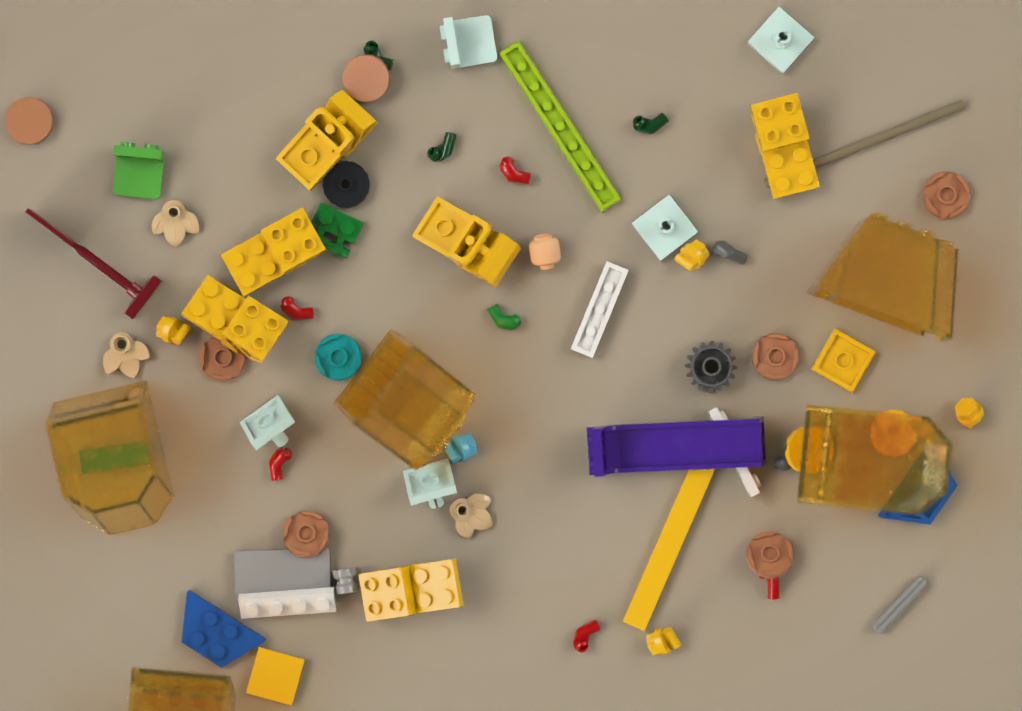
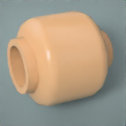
M550 233L535 235L533 237L534 240L529 243L531 263L540 266L541 270L554 268V264L561 259L559 240L556 237H552Z

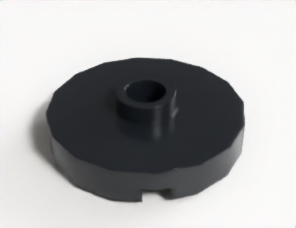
M341 161L336 163L325 175L322 186L325 196L332 204L340 208H352L365 200L369 193L370 182L368 174L362 166L351 161ZM344 180L350 181V187L347 189L342 187Z

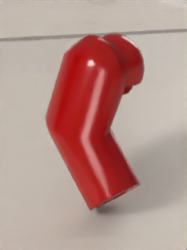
M508 156L502 158L500 170L508 181L529 184V172L518 171L514 165L513 158Z
M289 296L281 300V310L290 319H314L313 307L299 308L294 303V299Z
M281 447L277 449L269 459L271 481L283 479L281 466L285 461L292 458V452L289 448Z
M767 578L768 599H779V578Z
M596 619L576 630L573 646L578 652H586L589 647L590 635L601 630Z

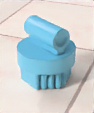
M459 434L452 437L451 441H447L442 445L452 463L464 462L477 454L476 442L471 434Z

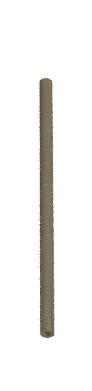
M960 100L813 159L815 169L965 109L964 102ZM765 178L764 181L768 188L770 187L768 178Z

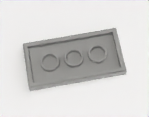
M326 548L318 556L312 558H299L288 549L234 551L235 599H238L239 594L331 587L330 548Z

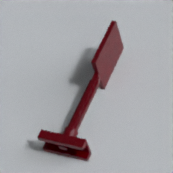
M28 208L25 211L57 237L73 247L81 257L127 290L126 293L133 300L130 302L125 314L131 319H134L162 282V280L153 275L143 287L135 281L132 283L34 210Z

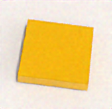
M834 328L811 370L853 393L876 351Z
M259 646L246 693L292 706L305 659Z

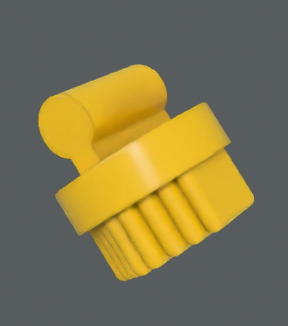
M696 239L681 248L680 253L675 257V261L692 272L695 269H699L705 263L710 253L706 246Z
M163 316L157 324L156 336L162 338L166 343L180 345L191 327L176 317Z
M962 398L954 406L957 419L969 429L979 423L985 415L983 407L973 398Z
M661 627L655 629L653 633L646 635L648 648L652 655H665L671 653L672 649H677L681 646L672 627L666 629Z

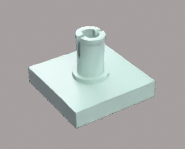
M778 7L747 44L783 74L815 37L782 8Z
M670 195L666 196L631 223L660 261L698 233Z
M279 395L272 398L240 422L250 443L256 450L271 439L278 447L284 446L289 440L284 430L295 423Z
M449 458L403 471L411 506L428 501L429 507L435 509L434 499H436L438 507H441L444 504L442 497L457 493Z

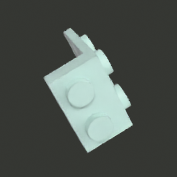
M484 15L453 20V17L443 18L444 25L439 27L441 39L447 40L448 48L443 49L445 63H450L451 69L493 63L497 60L490 16Z

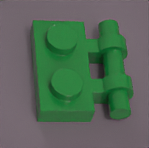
M321 202L311 221L313 226L319 228L317 234L326 250L330 251V254L335 257L339 255L347 259L350 250L342 247L344 242L347 241L354 244L364 222ZM326 232L338 237L335 243L323 238Z

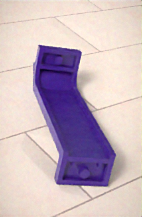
M764 416L748 419L620 424L587 428L589 475H594V477H604L608 474L625 472L762 467L767 464Z

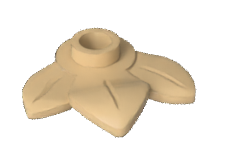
M175 199L167 201L162 207V212L157 214L152 221L153 233H164L167 241L174 247L181 244L186 232L198 234L200 229L195 214L186 211L184 204ZM175 208L178 210V214L173 216L169 213V210Z
M117 333L111 338L110 349L103 356L104 370L107 374H110L119 368L126 376L135 378L140 368L139 360L148 359L150 357L149 351L142 342L133 341L129 334ZM120 340H125L126 342L124 349H120L118 346Z
M473 493L467 499L457 498L450 504V515L455 520L456 530L461 536L470 539L474 529L487 530L493 526L492 518L485 510L492 501L489 496ZM461 506L465 507V512L463 514H459L458 509Z

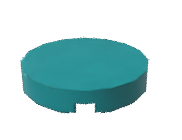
M337 333L328 335L320 341L314 358L316 367L323 376L330 380L342 381L349 379L357 373L361 366L362 353L354 339Z

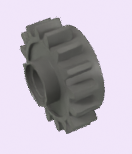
M710 341L709 346L706 347V344L702 342L700 343V350L696 347L692 348L695 353L694 356L687 355L691 363L686 364L685 368L690 369L691 372L686 374V377L693 376L694 380L691 385L699 383L700 391L708 387V393H712L713 387H716L718 392L722 391V384L727 387L730 386L728 378L735 379L736 377L731 373L732 370L738 367L732 365V361L736 357L728 355L731 351L730 348L722 349L723 343L716 347L714 341ZM708 360H713L717 364V371L713 374L705 370V363Z

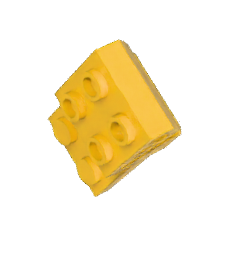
M341 89L329 98L325 108L320 106L305 121L306 125L275 159L308 190L312 191L342 156L348 157L379 122L346 91Z
M798 93L752 104L750 111L752 122L756 129L755 138L759 153L762 156L773 200L819 188L820 185L808 144L810 138Z
M438 196L412 235L417 241L451 259L461 269L495 288L521 249L516 242L505 234L492 231V226L475 215L464 212Z
M302 207L262 229L261 233L221 254V257L242 295L245 297L281 276L300 268L305 262L325 252L326 248Z
M209 275L206 276L181 313L182 317L219 339L221 344L238 354L244 353L249 359L263 363L289 323L288 320L249 295L245 299Z
M456 558L358 574L366 622L464 606Z

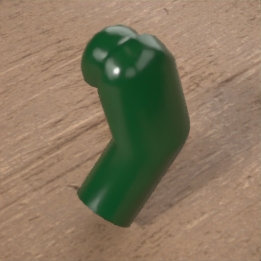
M370 40L366 42L364 54L374 55L382 59L387 65L388 70L391 71L394 59L383 57L375 41Z
M660 113L653 120L639 115L633 119V127L638 132L653 134L668 123L669 120L663 113Z
M445 132L443 144L428 149L427 155L429 159L433 162H440L450 157L457 135Z

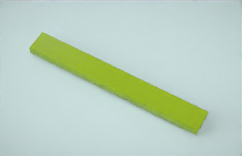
M518 40L499 53L500 57L601 213L621 200L619 194L520 41Z

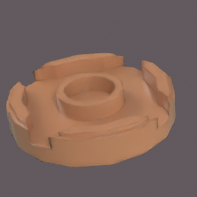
M367 54L354 57L347 63L343 71L345 90L352 98L358 101L371 102L379 99L387 91L390 84L387 65L382 59L374 55Z
M26 97L18 99L10 106L6 113L5 124L11 137L21 144H38L51 133L53 115L44 102L37 98Z
M942 171L933 175L924 186L923 202L926 209L936 217L942 219L953 218L960 215L969 204L970 188L967 181L957 173Z
M770 333L763 336L754 345L752 351V364L756 371L764 378L770 380H781L790 376L797 368L799 362V350L794 341L781 333Z
M212 336L202 345L199 360L200 366L209 377L219 381H227L240 375L245 368L247 356L244 353H235L221 344L219 339Z
M303 510L288 518L283 527L282 536L285 546L292 554L299 558H312L318 556L326 549L330 541V530L328 523L322 515L314 511Z
M765 531L755 535L746 549V562L750 569L758 576L764 578H777L784 575L790 569L794 558L793 547L790 541L785 536L783 537L774 531Z

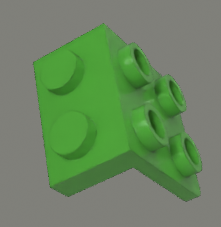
M121 142V146L114 145L113 155L116 156L113 193L118 196L159 199L161 196L165 152L159 150L158 145L145 144L144 148L135 147V143Z

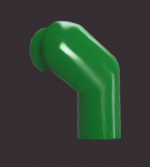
M498 304L487 309L496 326L501 329L515 330L521 325L520 316L516 314L513 316L504 315Z

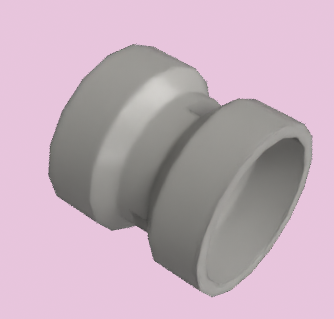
M356 567L333 570V578L338 580L335 586L336 594L359 591L358 583L353 578L357 575Z

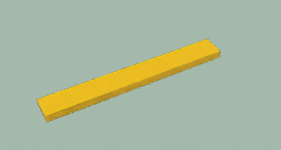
M715 469L688 470L622 622L645 631Z

